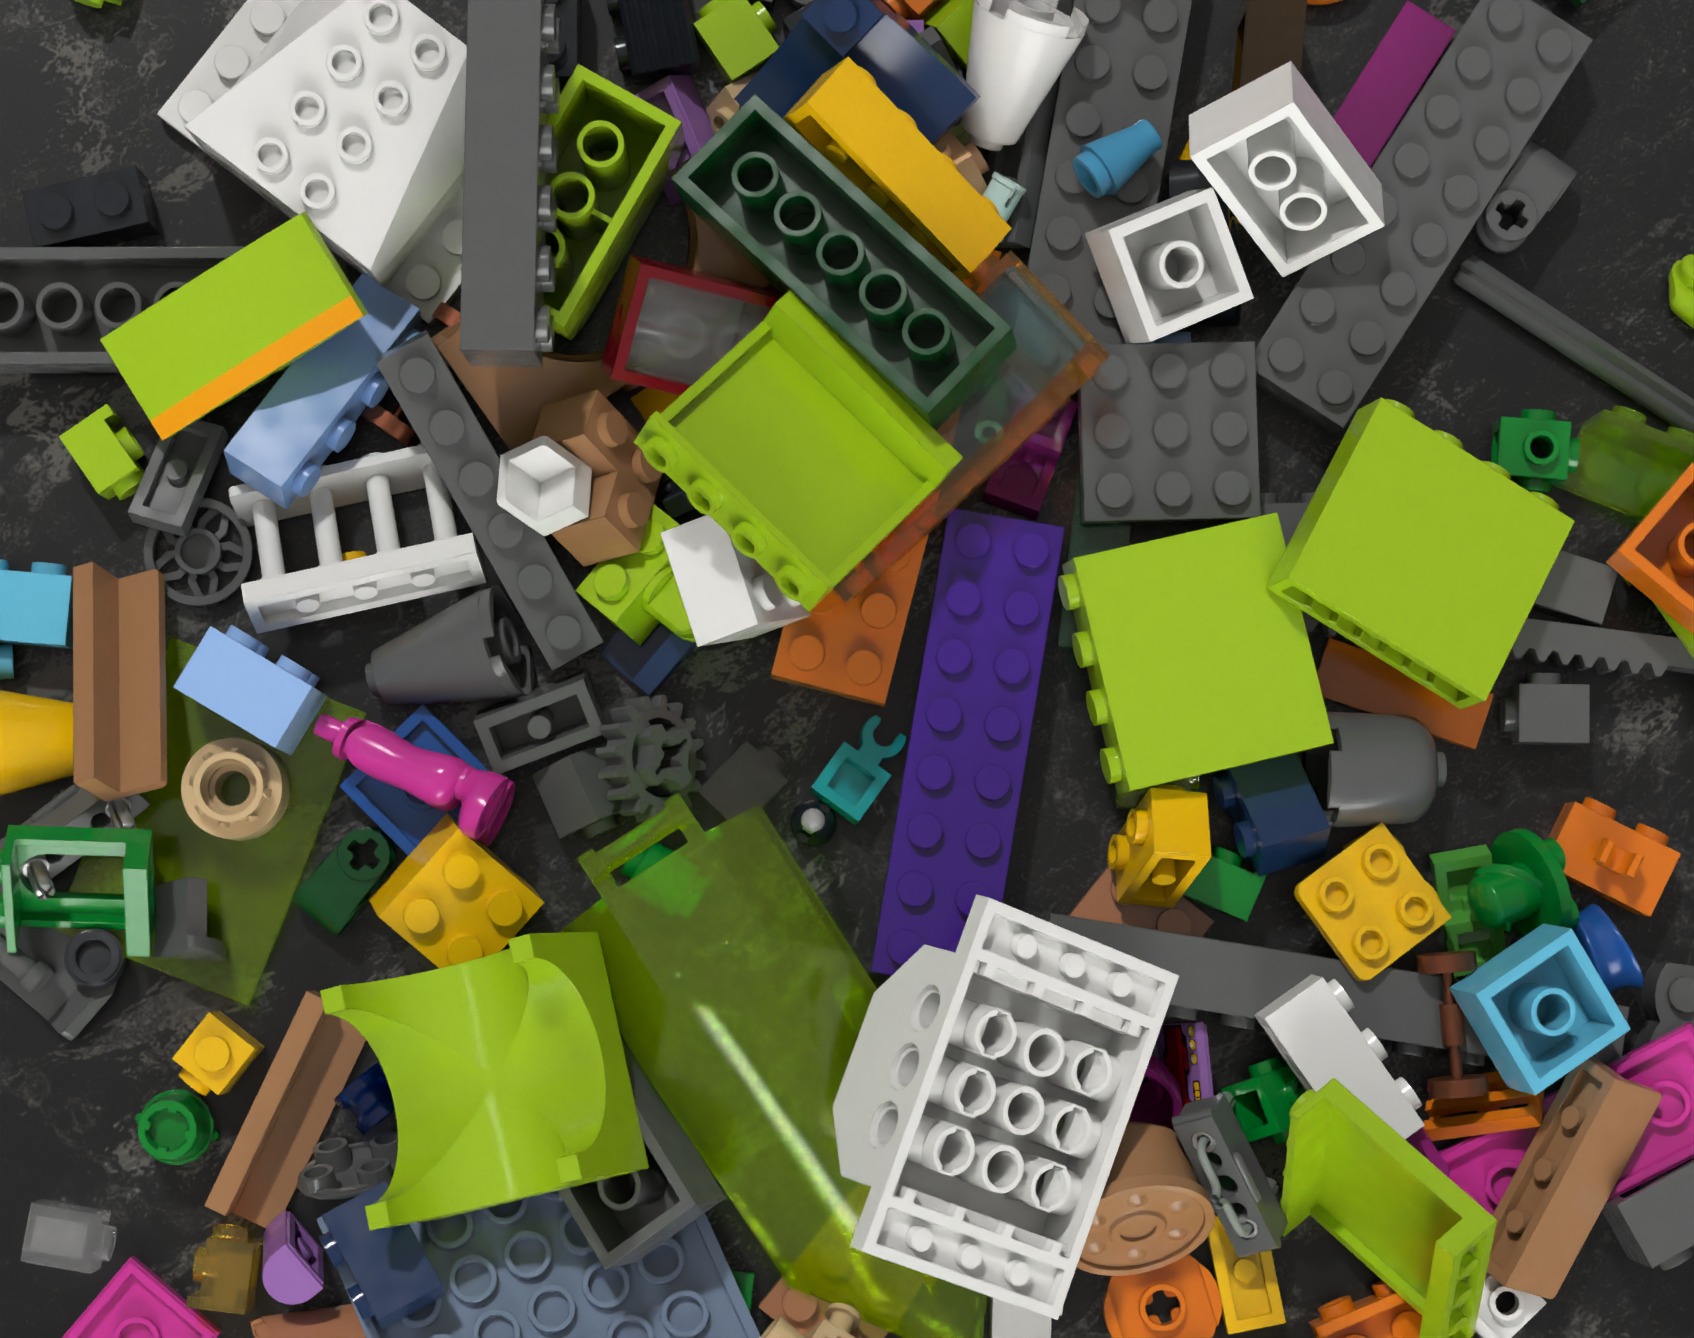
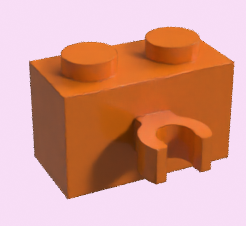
M1585 797L1582 804L1576 801L1565 803L1548 838L1556 840L1563 849L1566 858L1563 872L1567 882L1638 917H1651L1681 853L1667 847L1670 837L1641 823L1637 824L1635 830L1614 821L1617 814L1616 810L1589 797Z

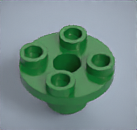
M1523 828L1512 829L1500 834L1494 840L1490 849L1493 864L1480 867L1474 871V879L1471 880L1468 886V904L1475 919L1489 930H1497L1503 927L1510 933L1513 925L1523 936H1526L1543 923L1566 928L1576 927L1580 918L1579 910L1571 898L1568 882L1563 872L1566 858L1559 843L1553 838L1542 840L1533 832Z

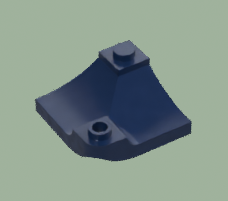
M815 0L803 12V17L781 46L734 99L742 107L756 94L776 114L783 118L822 74L849 56L857 66L864 68L873 76L877 87L898 109L903 110L914 119L918 130L934 146L981 96L900 13H893L881 0Z

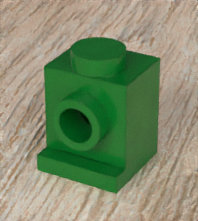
M1213 845L1211 848L1212 857L1182 896L1238 921L1247 922L1267 874L1258 876L1254 865H1252L1250 872L1242 869L1245 858Z

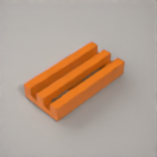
M1498 1071L1482 1073L1487 1075L1489 1094L1468 1098L1432 1099L1426 1101L1425 1111L1430 1119L1424 1120L1425 1126H1423V1129L1431 1141L1541 1127L1544 1090L1537 1095H1532L1508 1088ZM1528 1103L1526 1107L1500 1110V1107ZM1469 1111L1478 1112L1475 1114L1446 1117L1447 1114H1455Z

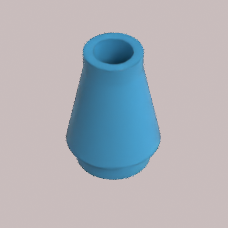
M1141 119L1130 127L1082 145L1080 147V154L1072 159L1073 170L1082 186L1093 197L1100 198L1106 193L1115 195L1150 156L1162 148V141L1155 128L1147 120Z

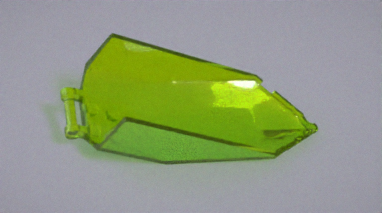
M677 793L664 802L665 809L600 851L596 852L591 848L577 857L583 870L602 898L559 933L598 931L618 1027L622 1037L654 1088L788 1285L809 1296L813 1295L831 1304L837 1302L848 1304L860 1313L862 1320L902 1338H984V1315L986 1314L987 1295L850 1247L871 1187L841 1176L832 1107L873 993L879 986L770 814L758 804L705 832L680 793ZM680 828L688 840L687 844L620 887L617 885L610 874L611 871Z

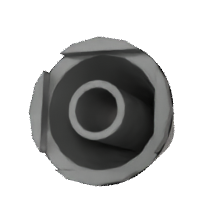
M503 586L483 587L374 649L371 654V663L365 666L368 687L375 697L381 696L388 705L519 699L521 696H525L533 691L535 677L530 643L520 646L515 630L516 627L524 625L521 615Z

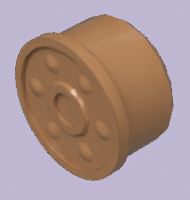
M1128 1121L1077 1268L1092 1274L1105 1276H1125L1149 1272L1180 1260L1194 1251L1208 1237L1215 1220L1212 1202L1208 1192L1198 1184L1195 1173L1192 1170V1164L1176 1132L1157 1124Z

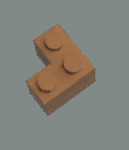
M598 389L544 405L532 438L534 440L540 436H547L592 468L589 517L551 533L583 566L639 552L662 476V472L656 470L648 463L642 450L634 443L639 433Z

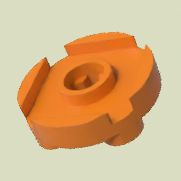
M1190 1254L1174 1263L1149 1272L1125 1276H1109L1103 1298L1104 1320L1112 1338H1212L1222 1314L1221 1296L1215 1279L1209 1270ZM1159 1290H1163L1166 1297L1172 1298L1176 1296L1178 1300V1307L1170 1310L1172 1320L1166 1323H1161L1157 1315L1147 1316L1145 1306L1153 1302L1152 1294Z

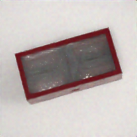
M630 254L600 368L611 379L681 396L756 328L784 294L779 291Z

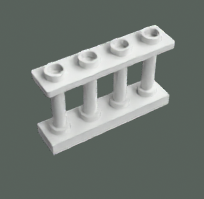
M422 443L417 446L386 453H369L359 459L332 465H321L320 478L311 492L305 497L298 495L287 510L248 484L232 486L228 489L230 502L237 518L242 519L248 527L255 526L262 578L242 583L241 589L244 606L257 634L486 583L484 566L473 533L458 536L450 491ZM426 488L435 540L400 549L392 495ZM369 500L377 553L343 561L335 508ZM312 513L320 565L315 568L285 574L278 520Z

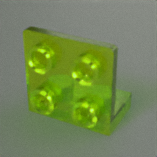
M1614 405L1612 411L1603 409L1582 423L1577 436L1580 445L1577 470L1575 473L1568 472V480L1558 486V488L1642 520L1679 475L1694 462V433L1676 427H1669L1666 433L1645 425L1647 417L1644 414L1627 407Z

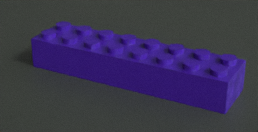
M949 508L871 972L893 975L924 944L956 952L975 896L989 897L1001 903L1003 901L1065 527Z

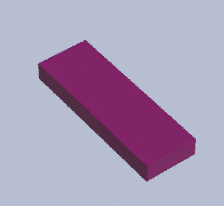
M1408 0L1333 117L1369 168L1456 32L1455 29Z

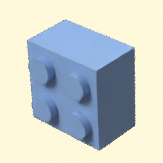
M233 625L229 627L226 634L210 626L173 688L274 748L292 756L327 698L325 694L314 688L320 678L281 655L276 665L265 659L270 648Z

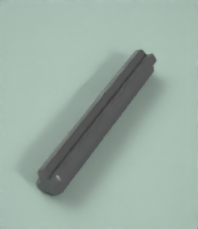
M1469 255L1460 265L1453 279L1457 285L1684 434L1694 432L1693 398L1475 255Z

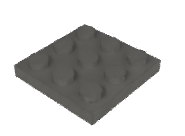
M1255 341L1078 345L1076 348L1082 524L1245 520L1261 516Z

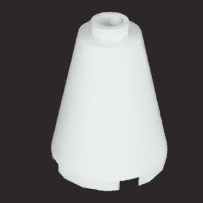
M974 0L966 82L981 97L962 116L961 123L962 127L970 133L969 140L973 144L984 149L1000 151L1003 145H1014L1017 143L1085 36L1089 19L1082 11L1074 7L1070 17L1056 9L1059 0Z

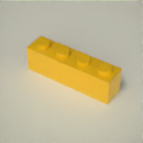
M849 56L822 74L782 118L960 281L971 276L1012 229L999 215L994 203L987 197L980 195L959 173L954 161L944 153L939 152L918 130L914 119L903 110L898 109L877 87L873 76L864 68L857 66Z

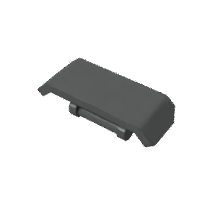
M0 885V893H3L2 885ZM21 926L16 953L7 952L6 929L0 928V980L42 1015L59 1034L68 1040H73L113 995L117 981L105 989L90 990L79 986L71 978L65 967L64 953L70 940L76 934L82 932L78 928Z

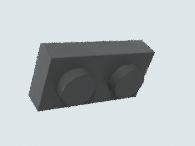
M197 420L170 438L163 441L159 438L128 510L133 523L187 537L228 440V434L224 426Z

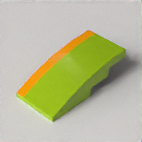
M305 211L197 276L101 338L100 341L163 441L174 436L217 407L233 400L268 376L284 369L366 316L368 312Z

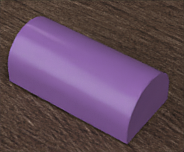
M285 1209L268 1224L264 1233L262 1280L266 1291L272 1298L284 1304L295 1305L308 1301L323 1289V1249L291 1211L287 1212Z

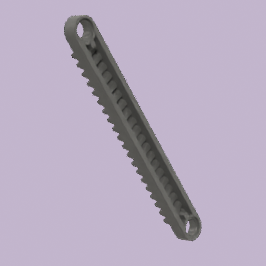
M1302 611L1307 635L1316 626L1319 627L1322 638L1327 639L1336 635V631ZM1529 618L1526 619L1506 659V662H1514L1522 659L1525 654L1529 665H1537L1549 658L1552 668L1566 666L1572 661L1575 671L1589 669L1595 664L1598 674H1606L1618 668L1621 677H1629L1641 671L1645 680L1661 677L1665 671L1694 674V659L1677 637Z

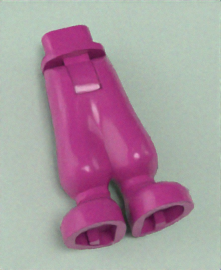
M323 713L315 724L313 733L333 744L332 753L336 758L340 760L349 759L356 768L372 778L406 791L428 805L442 811L454 810L462 804L458 819L459 829L463 834L475 839L480 844L489 846L500 832L510 811L516 787L515 782L509 780L508 777L497 772L475 769L464 760L451 755L417 747L385 727L365 719L349 717L343 722Z

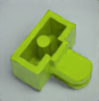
M655 504L652 506L639 552L599 562L575 591L639 646H641L660 622L681 639L696 642L660 534L680 524Z

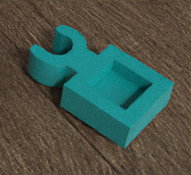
M877 715L871 717L861 728L858 736L860 746L858 751L844 741L808 790V792L854 825L860 821L891 777V774L878 766L881 761L893 758L903 748L906 736L900 733L891 742L890 746L878 745L873 738V731L881 721V718Z

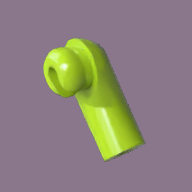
M1689 254L1682 260L1676 261L1669 272V305L1673 313L1694 329V254Z

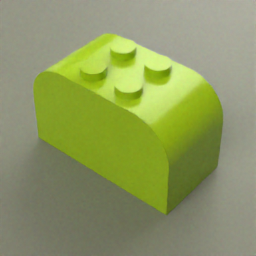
M580 64L577 65L560 94L559 114L548 115V125L554 126V137H558L559 155L558 172L547 173V185H552L553 196L557 198L556 232H546V246H551V256H555L556 285L555 292H544V306H549L550 315L554 316L555 332L569 340H572L580 332L600 302L671 176L669 172L675 168L685 142L682 121Z

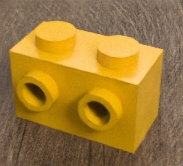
M1163 785L1157 788L1150 787L1138 806L1130 810L1126 823L1117 835L1114 834L1111 837L1108 846V866L1111 870H1115L1117 903L1173 908L1212 857L1207 793L1186 791L1183 787L1177 785Z

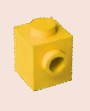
M213 1011L205 1016L172 1059L183 1067L178 1076L195 1091L203 1096H207L211 1090L217 1095L229 1093L265 1046L221 1011Z

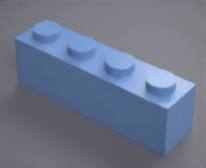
M362 273L352 287L368 314L294 361L224 449L230 474L286 510L298 495L305 497L311 492L320 478L322 471L320 466L332 451L340 452L349 443L356 429L355 421L367 406L374 408L385 396L389 385L378 368L375 358L423 332L420 309Z

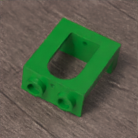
M8 825L4 849H0V885L3 888V893H0V928L6 929L7 952L16 953L21 926L125 930L127 956H151L155 927L152 829ZM36 855L124 857V894L55 892L53 896L48 894L49 899L39 900L35 897L32 886L23 878L20 869L26 860Z

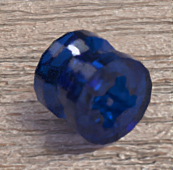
M378 1062L334 1098L335 1103L340 1109L350 1110L357 1118L356 1128L363 1136L395 1111L389 1084Z

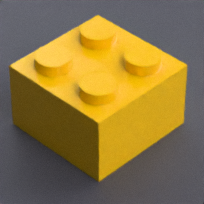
M448 813L445 814L369 899L377 916L438 968L501 952L509 943L508 939L513 938L544 904V901L532 885L488 847L463 834L459 829L458 821Z

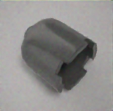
M1327 712L1334 743L1303 751L1302 766L1312 788H1315L1316 797L1330 827L1375 826L1381 822L1384 825L1406 824L1415 822L1425 815L1435 798L1437 787H1443L1447 778L1445 754L1437 752L1434 739L1426 726L1416 718L1406 715Z

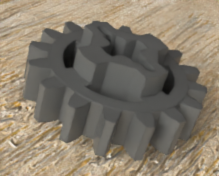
M666 695L625 699V706L613 707L610 710L615 724L601 725L599 730L607 739V745L596 748L595 754L606 760V767L597 774L599 779H609L612 785L606 794V798L608 801L622 800L620 814L622 816L635 815L636 822L638 823L677 819L678 811L690 810L692 807L688 793L701 792L702 785L695 778L696 771L706 769V763L696 758V751L704 745V741L698 738L693 739L690 732L696 724L694 717L681 719L683 705L680 702L667 703Z

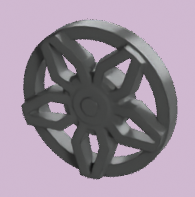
M203 498L199 508H209V510L198 520L197 528H194L193 524L191 525L187 537L180 536L177 539L173 533L162 531L167 542L175 546L174 550L166 551L155 561V546L161 531L149 527L144 542V563L147 571L152 569L161 571L170 561L176 559L180 566L178 571L164 574L165 595L176 602L188 606H211L230 598L241 588V584L246 582L254 561V544L248 526L242 519L237 518L235 511L229 506L209 498ZM221 512L222 518L219 531L213 534L207 530L208 524ZM230 520L240 533L243 548L230 541L220 542L228 533ZM232 551L242 556V562L223 563V552ZM218 568L225 573L238 571L235 578L225 588L218 591L219 576L215 570ZM189 573L188 584L194 596L181 594L172 589L166 582L180 580ZM208 575L210 578L207 596H204L198 583L199 576Z

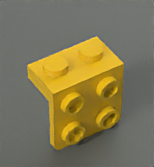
M1383 822L1359 833L1343 845V851L1298 883L1294 890L1297 901L1352 977L1359 982L1372 979L1452 918L1442 905L1437 892L1424 880L1406 855L1400 841L1389 832Z

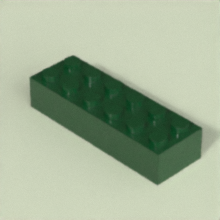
M756 94L671 178L681 200L782 294L785 295L791 290L936 431L1017 349L1013 329L1006 321Z

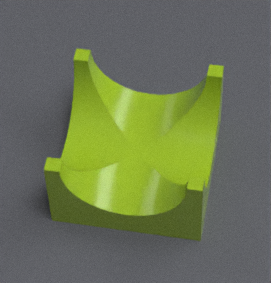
M598 931L526 934L508 939L509 949L475 960L421 973L372 982L339 985L320 991L325 1015H334L349 1022L362 1034L373 1049L385 1073L395 1107L398 1130L396 1166L392 1180L383 1196L375 1203L365 1206L369 1230L443 1219L649 1168Z

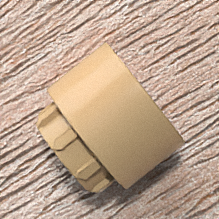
M222 738L206 744L189 760L182 776L181 796L186 812L199 828L216 837L244 841L264 835L281 820L290 798V783L283 764L267 748L242 738ZM242 773L249 781L250 793L243 803L230 806L222 795L223 783L229 776Z

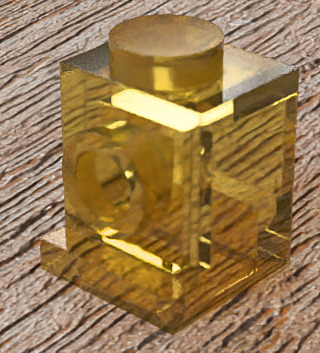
M213 1224L212 1236L207 1238L206 1247L198 1246L194 1259L193 1281L201 1282V1288L187 1296L186 1307L242 1315L253 1310L263 1239L249 1238L248 1227L232 1224Z

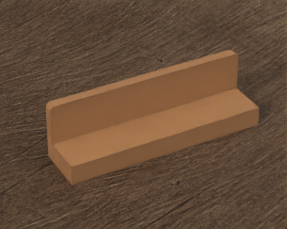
M90 562L73 567L74 784L106 802L160 789L167 784L165 576L157 569H152L118 579L99 565Z
M315 990L306 991L204 1205L205 1207L224 1216L234 1213L264 1228H267L268 1224L285 1209L287 1210L297 1189L298 1175L310 1162L313 1156V1147L319 1143L367 1042L362 1034L346 1020L334 1015H325L321 993Z
M1594 1056L1568 1072L1541 1123V1127L1536 1132L1492 1215L1497 1219L1487 1272L1507 1288L1547 1299H1553L1556 1296L1662 1099V1095L1658 1091L1624 1079Z

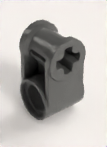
M1530 139L1475 223V233L1479 242L1485 249L1494 253L1506 254L1514 251L1534 230L1544 214L1550 212L1578 171L1533 139ZM1505 213L1514 218L1508 231L1498 225Z

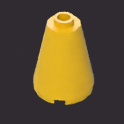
M0 690V796L73 776V703Z

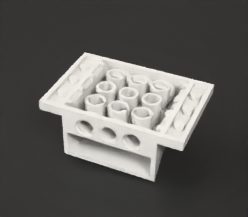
M247 0L159 110L157 115L290 219L306 211L331 251L361 274L364 273L418 307L422 321L430 327L436 322L432 314L439 304L444 302L449 305L460 292L467 46L408 0Z
M976 895L956 952L924 944L873 993L832 1109L841 1176L871 1187L850 1247L1058 1320L1179 975L989 897Z

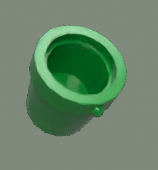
M171 1089L157 1094L145 1105L142 1113H138L135 1116V1120L138 1123V1137L142 1147L154 1159L167 1165H183L199 1159L210 1148L212 1142L219 1138L212 1107L201 1095L188 1089Z

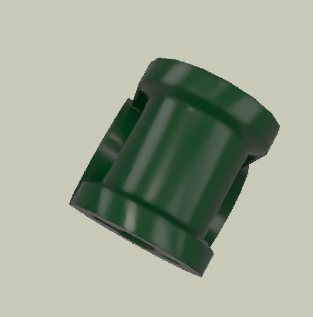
M367 826L351 831L340 841L328 858L315 868L297 890L291 901L337 938L369 900V895L392 868L396 860L397 851L394 841L379 827ZM374 840L378 844L374 854L380 861L378 865L369 863L361 867L356 862L360 852L354 846L357 842L365 844Z

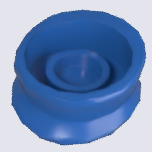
M1594 903L1580 911L1579 923L1572 930L1609 993L1611 994L1614 990L1623 987H1644L1642 970L1627 942L1600 906Z

